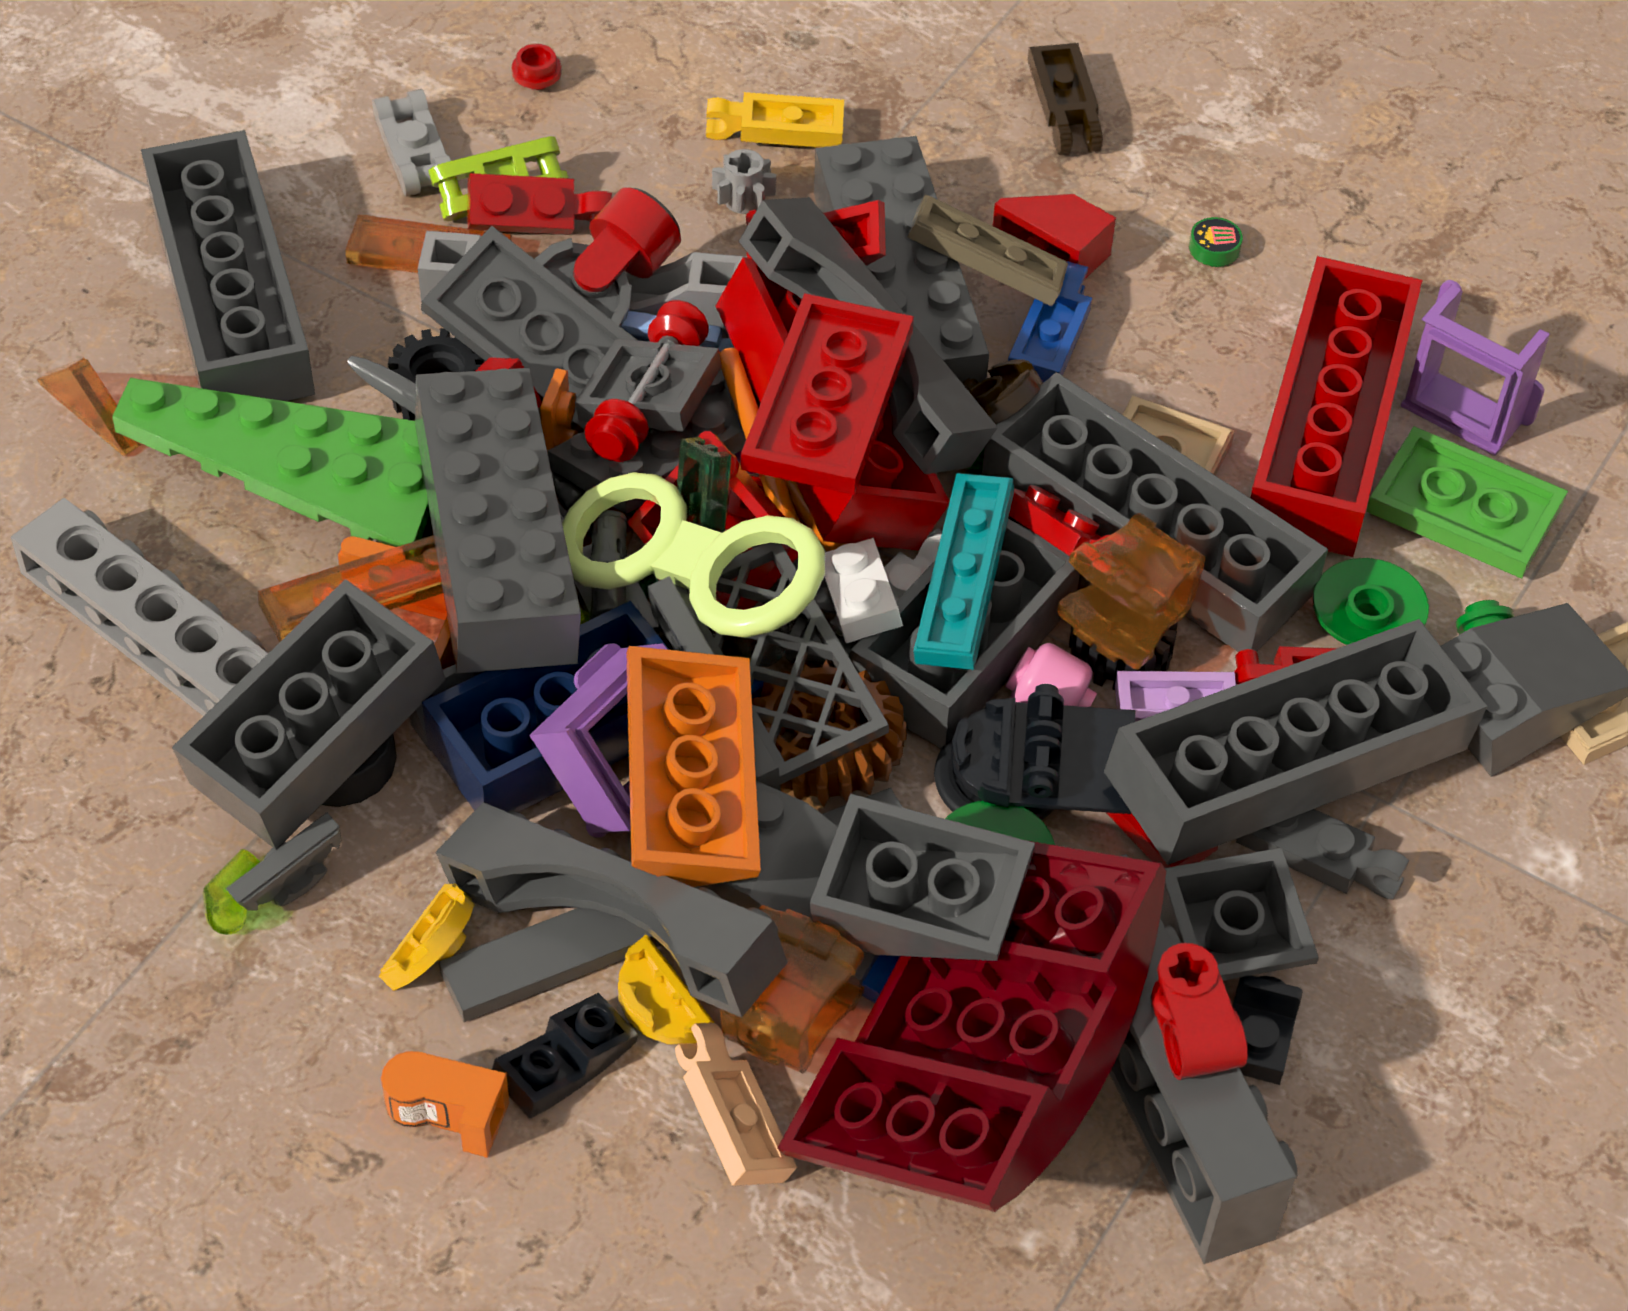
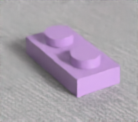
M1117 671L1115 681L1117 709L1136 710V722L1236 685L1235 673Z

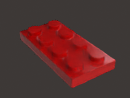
M804 293L742 449L741 470L855 495L913 333L914 316Z

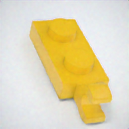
M744 92L743 102H733L718 97L710 98L707 102L706 117L719 119H707L706 137L713 140H723L732 136L733 133L741 131L740 142L815 148L842 144L844 99Z

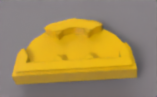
M444 884L381 968V973L378 977L395 991L422 975L436 961L452 957L466 939V935L462 931L468 923L474 908L472 899L457 884Z
M647 934L627 950L625 962L619 972L618 1000L627 1021L644 1036L666 1044L697 1043L691 1027L694 1023H715L698 1000L690 995L688 987Z

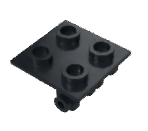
M1052 684L1036 686L1035 691L1028 697V703L1016 702L1009 806L1131 814L1130 809L1114 788L1104 770L1118 728L1135 722L1136 710L1064 705V698L1059 694L1056 686Z

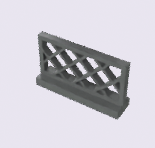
M766 543L736 556L723 569L716 584V590L731 594L726 606L727 608L736 609L740 597L768 603L778 597L791 584L797 570L782 544ZM772 560L782 575L776 592L746 584L751 570ZM670 576L648 586L652 615L672 650L723 655L721 648L726 635L716 632L715 637H713L708 626L699 621L689 600L690 590L676 584L674 585ZM815 600L801 612L809 620L804 638L778 631L747 637L758 640L750 660L751 687L754 679L785 687L777 711L752 705L756 781L781 791V784L889 733L888 722ZM815 633L822 643L813 641ZM767 643L798 651L791 674L759 666ZM808 654L833 661L837 670L831 686L800 677ZM843 679L847 684L849 690L841 688ZM795 690L826 698L818 722L787 714ZM836 701L861 708L868 720L867 723L850 731L828 725ZM762 722L772 724L769 733ZM784 727L813 735L809 750L784 761L775 745L781 728ZM823 738L829 740L821 744Z

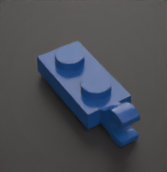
M1070 261L1067 262L1068 266L1062 288L1053 306L1034 299L1009 354L1008 361L1028 360L1043 383L1056 372L1063 376L1090 313L1092 297L1083 295L1085 285H1082L1088 272L1087 266Z

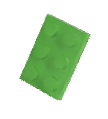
M1413 426L1371 494L1366 512L1522 579L1563 507L1568 490Z

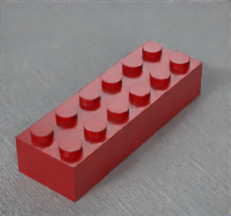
M1317 256L1250 498L1326 547L1329 552L1354 557L1423 280Z
M743 257L715 307L734 348L739 352L748 379L761 404L802 299L768 279L752 258ZM887 403L855 495L796 482L818 531L825 542L849 544L874 538L877 547L919 550L950 502L936 473L924 474L893 436L892 415L889 403Z

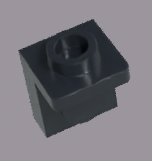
M1251 975L1239 978L1232 1008H1234L1240 1018L1247 1044V1063L1244 1067L1239 1068L1243 1076L1280 1085L1303 994L1301 988L1288 985L1272 976L1257 977Z

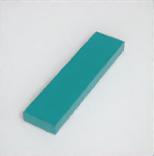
M956 473L913 650L915 664L974 670L1014 496L1013 478Z

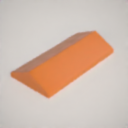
M629 646L626 652L632 867L655 876H667L691 887L758 877L761 866L750 658Z

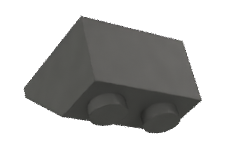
M1282 848L1165 868L1166 879L1160 919L1164 926L1170 925L1174 928L1181 943H1193L1208 950L1218 963V969L1223 981L1317 964L1319 956Z

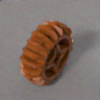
M828 659L825 660L820 668L811 669L805 663L800 677L831 686L837 668H833ZM781 669L782 673L791 674L790 672ZM867 670L858 673L888 722L889 733L781 784V792L787 794L793 791L794 797L805 801L810 796H815L822 806L825 807L829 797L841 796L847 803L853 791L859 790L871 795L874 781L889 782L892 767L900 765L904 741L907 739L906 722H904L903 706L900 703L899 697L890 695L885 681L871 683ZM843 679L841 688L849 690L847 684ZM763 682L760 693L761 697L752 698V705L777 711L785 687ZM795 690L787 714L818 722L826 698ZM836 701L828 725L850 731L856 728L860 721L865 724L868 720L861 708ZM762 722L769 733L772 724ZM782 727L775 745L784 761H787L808 751L813 735ZM786 731L794 735V739L790 743L782 738ZM823 738L821 744L829 740Z

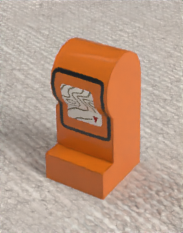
M417 1051L403 1052L388 1060L382 1070L381 1083L387 1113L394 1122L405 1127L431 1124L434 1127L460 1133L464 1152L488 1158L510 1103L506 1073Z

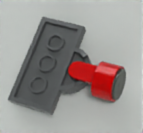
M629 187L621 188L592 219L589 227L594 241L590 245L573 243L572 238L550 245L534 259L491 226L421 301V310L485 361L489 357L520 359L524 368H530L533 385L541 400L545 396L555 369L568 370L569 392L575 393L577 400L615 339L638 341L621 328L628 315L632 285H629L625 271L639 278H650L680 245V228L672 213L657 198L644 190ZM575 408L571 429L581 433L585 431L587 422L578 420Z

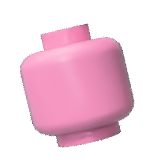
M1051 643L1041 645L1036 651L1027 647L1005 685L1006 688L1012 691L1010 698H1016L1015 707L1016 702L1028 703L1029 695L1040 684L1056 686L1059 694L1064 698V705L1091 707L1097 695L1095 691L1088 688L1092 678L1091 667Z

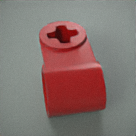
M1179 943L1169 947L1161 956L1157 969L1159 979L1153 986L1150 998L1151 1006L1163 1036L1167 1060L1176 1079L1183 1080L1244 1067L1247 1063L1245 1033L1237 1012L1232 1008L1217 961L1208 950L1193 943Z

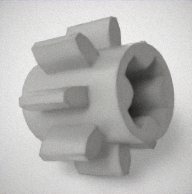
M748 149L736 150L729 155L725 154L723 156V168L716 167L712 169V189L717 190V203L719 205L726 204L735 213L747 214L751 210H757L762 200H765V196L776 195V174L771 173V160L763 159L760 154Z

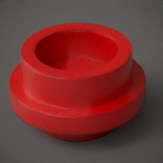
M529 44L522 47L517 52L516 58L512 63V76L519 85L533 90H541L552 86L560 79L562 74L561 62L554 50L543 44Z

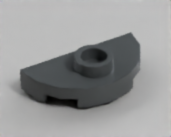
M326 812L291 840L284 842L277 850L272 848L266 854L263 861L226 888L238 904L248 911L258 910V905L274 901L278 907L289 904L307 893L327 873L328 869L323 862L331 852L332 847L339 849L342 841L339 825Z

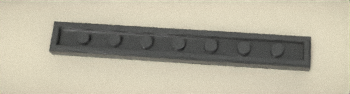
M891 787L865 797L902 807ZM846 805L825 812L822 815L839 826ZM576 908L439 961L440 974L463 1022H467L625 960L627 950L645 934L648 935L656 947L662 944L649 932L623 918L597 910Z

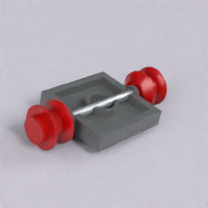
M672 300L663 304L657 313V317L652 320L648 327L650 342L615 339L575 401L578 420L587 422L585 426L586 441L590 448L602 458L615 462H625L632 459L639 449V444L647 437L648 428H655L659 431H684L722 367L719 348L700 346L708 336L709 325L705 315L693 304L681 300Z

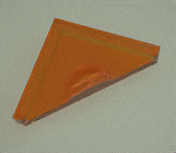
M81 358L57 367L37 379L47 392L122 456L141 446L139 442L115 432L112 415L117 404L88 359Z

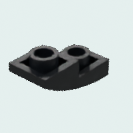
M598 992L550 1016L545 1034L495 1058L492 1070L506 1073L509 1097L531 1119L567 1098L602 1073L636 1043L639 1034Z

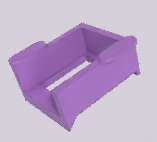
M1446 280L1440 286L1436 303L1421 319L1425 322V327L1406 398L1401 402V407L1496 456L1521 424L1529 426L1536 419L1544 395V387L1535 379L1550 334L1539 329L1518 355L1454 322L1462 296V288L1457 282ZM1445 347L1505 377L1498 403L1438 373Z
M615 643L603 646L575 673L574 685L577 690L529 735L585 821L587 832L594 838L603 837L608 832L631 830L630 780L622 786L588 732L627 694L626 652L628 648H621ZM663 643L637 646L656 649H666Z

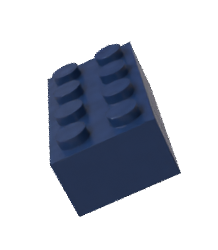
M631 600L580 625L578 664L484 671L422 702L427 745L474 811L484 802L506 812L511 810L520 812L563 790L562 785L529 735L577 690L574 685L575 673L606 644L615 643L621 648L661 643L665 645ZM627 694L588 731L610 766L629 756Z

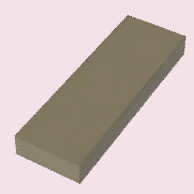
M924 195L907 236L928 248L1050 306H1053L1060 294L1068 266L1066 261L929 195Z

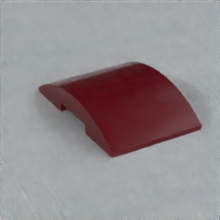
M1033 842L1035 843V850L998 961L900 956L855 1041L842 1038L836 1039L777 1149L788 1157L996 1212L1015 1199L1042 1174L1076 1132L1095 1102L1122 1048L1139 1004L1156 943L1166 879V869L1162 863Z

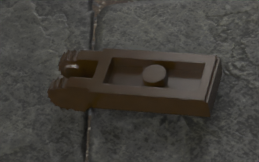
M1068 43L1029 47V67L1047 125L1052 127L1053 142L1057 154L1068 155L1071 153L1073 136L1069 126L1076 124L1083 125V137L1088 152L1101 151L1103 135L1098 117L1099 105L1079 44Z

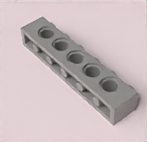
M66 498L58 501L11 536L22 575L202 716L213 708L268 654L254 634L248 630L241 632L225 620L220 610L207 599L199 601L185 590L175 574L167 569L162 571L157 569L146 560L141 550L128 539L119 540L107 530L102 520L90 510L81 511Z

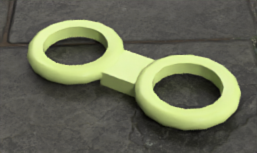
M632 472L608 478L587 490L570 507L562 522L574 580L585 587L610 590L635 584L651 574H654L659 580L670 576L674 585L676 584L690 590L689 600L699 621L721 635L747 638L775 631L796 619L814 600L825 576V550L811 528L794 518L769 515L742 521L723 533L687 522V505L678 488L656 474ZM632 499L651 500L661 506L660 524L654 536L641 550L625 559L608 563L591 561L583 555L584 537L590 525L603 511L619 502ZM766 543L786 544L798 551V569L791 584L775 599L762 606L746 610L727 608L717 602L716 584L721 573L740 553L753 546Z

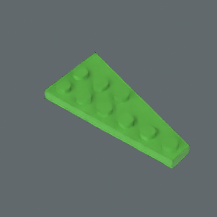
M129 379L112 415L115 432L168 456L183 454L200 462L202 471L218 478L226 473L244 481L245 490L317 522L329 519L350 528L351 536L371 541L375 539L386 545L397 547L403 552V560L413 564L430 518L415 421L143 379Z

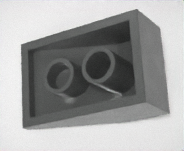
M1569 603L1473 627L1441 645V648L1488 706L1470 741L1468 749L1491 777L1628 697V670Z
M756 781L761 866L759 876L694 888L704 887L710 889L721 899L746 909L757 908L765 912L778 927V935L785 954L860 988L879 955L814 938L810 901L838 826L808 803Z
M850 794L810 901L814 938L874 955L998 961L1035 850V843Z

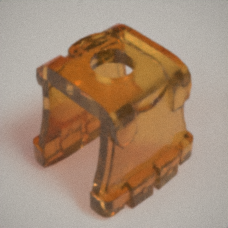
M1142 513L1135 514L1127 525L1110 536L1092 544L1084 542L1071 553L1069 563L1093 585L1074 593L1070 592L1058 604V614L1064 621L1074 627L1073 634L1090 647L1096 644V651L1113 662L1122 659L1124 663L1133 669H1140L1151 660L1154 650L1165 632L1187 614L1195 599L1205 564V555L1190 545H1182L1155 527L1157 523Z
M761 905L759 910L770 916L778 927V935L788 963L742 1018L720 1009L722 1032L725 1039L744 1047V1050L751 1055L774 1065L784 1062L785 1067L803 1074L809 1068L815 1053L827 1035L850 1011L856 1009L865 992L864 987L861 985L859 988L846 981L852 975L855 976L864 960V953L859 947L840 935V931L819 921L814 923L810 917L788 908L784 912Z

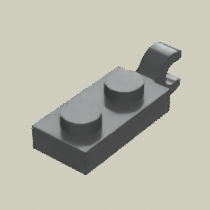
M1316 809L1236 839V843L1255 852L1282 848L1288 867L1347 894L1355 881L1368 887L1377 895L1393 900L1404 882V878L1401 876L1409 863L1405 856L1393 850L1381 849L1372 851L1375 836Z

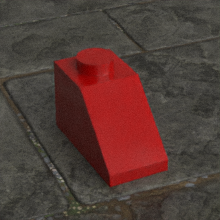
M1075 194L1000 198L995 203L992 226L1066 262L1070 261L1087 266L1088 272L1084 278L1085 280L1111 256L1116 217Z

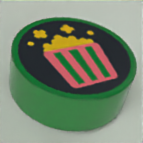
M1219 217L1205 218L1198 221L1192 227L1189 251L1198 262L1212 267L1227 266L1235 262L1239 257L1243 235L1240 228L1227 219Z

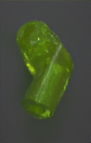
M241 849L203 889L206 922L219 934H235L246 923L247 909L238 904L226 889L260 863L252 853L245 849Z

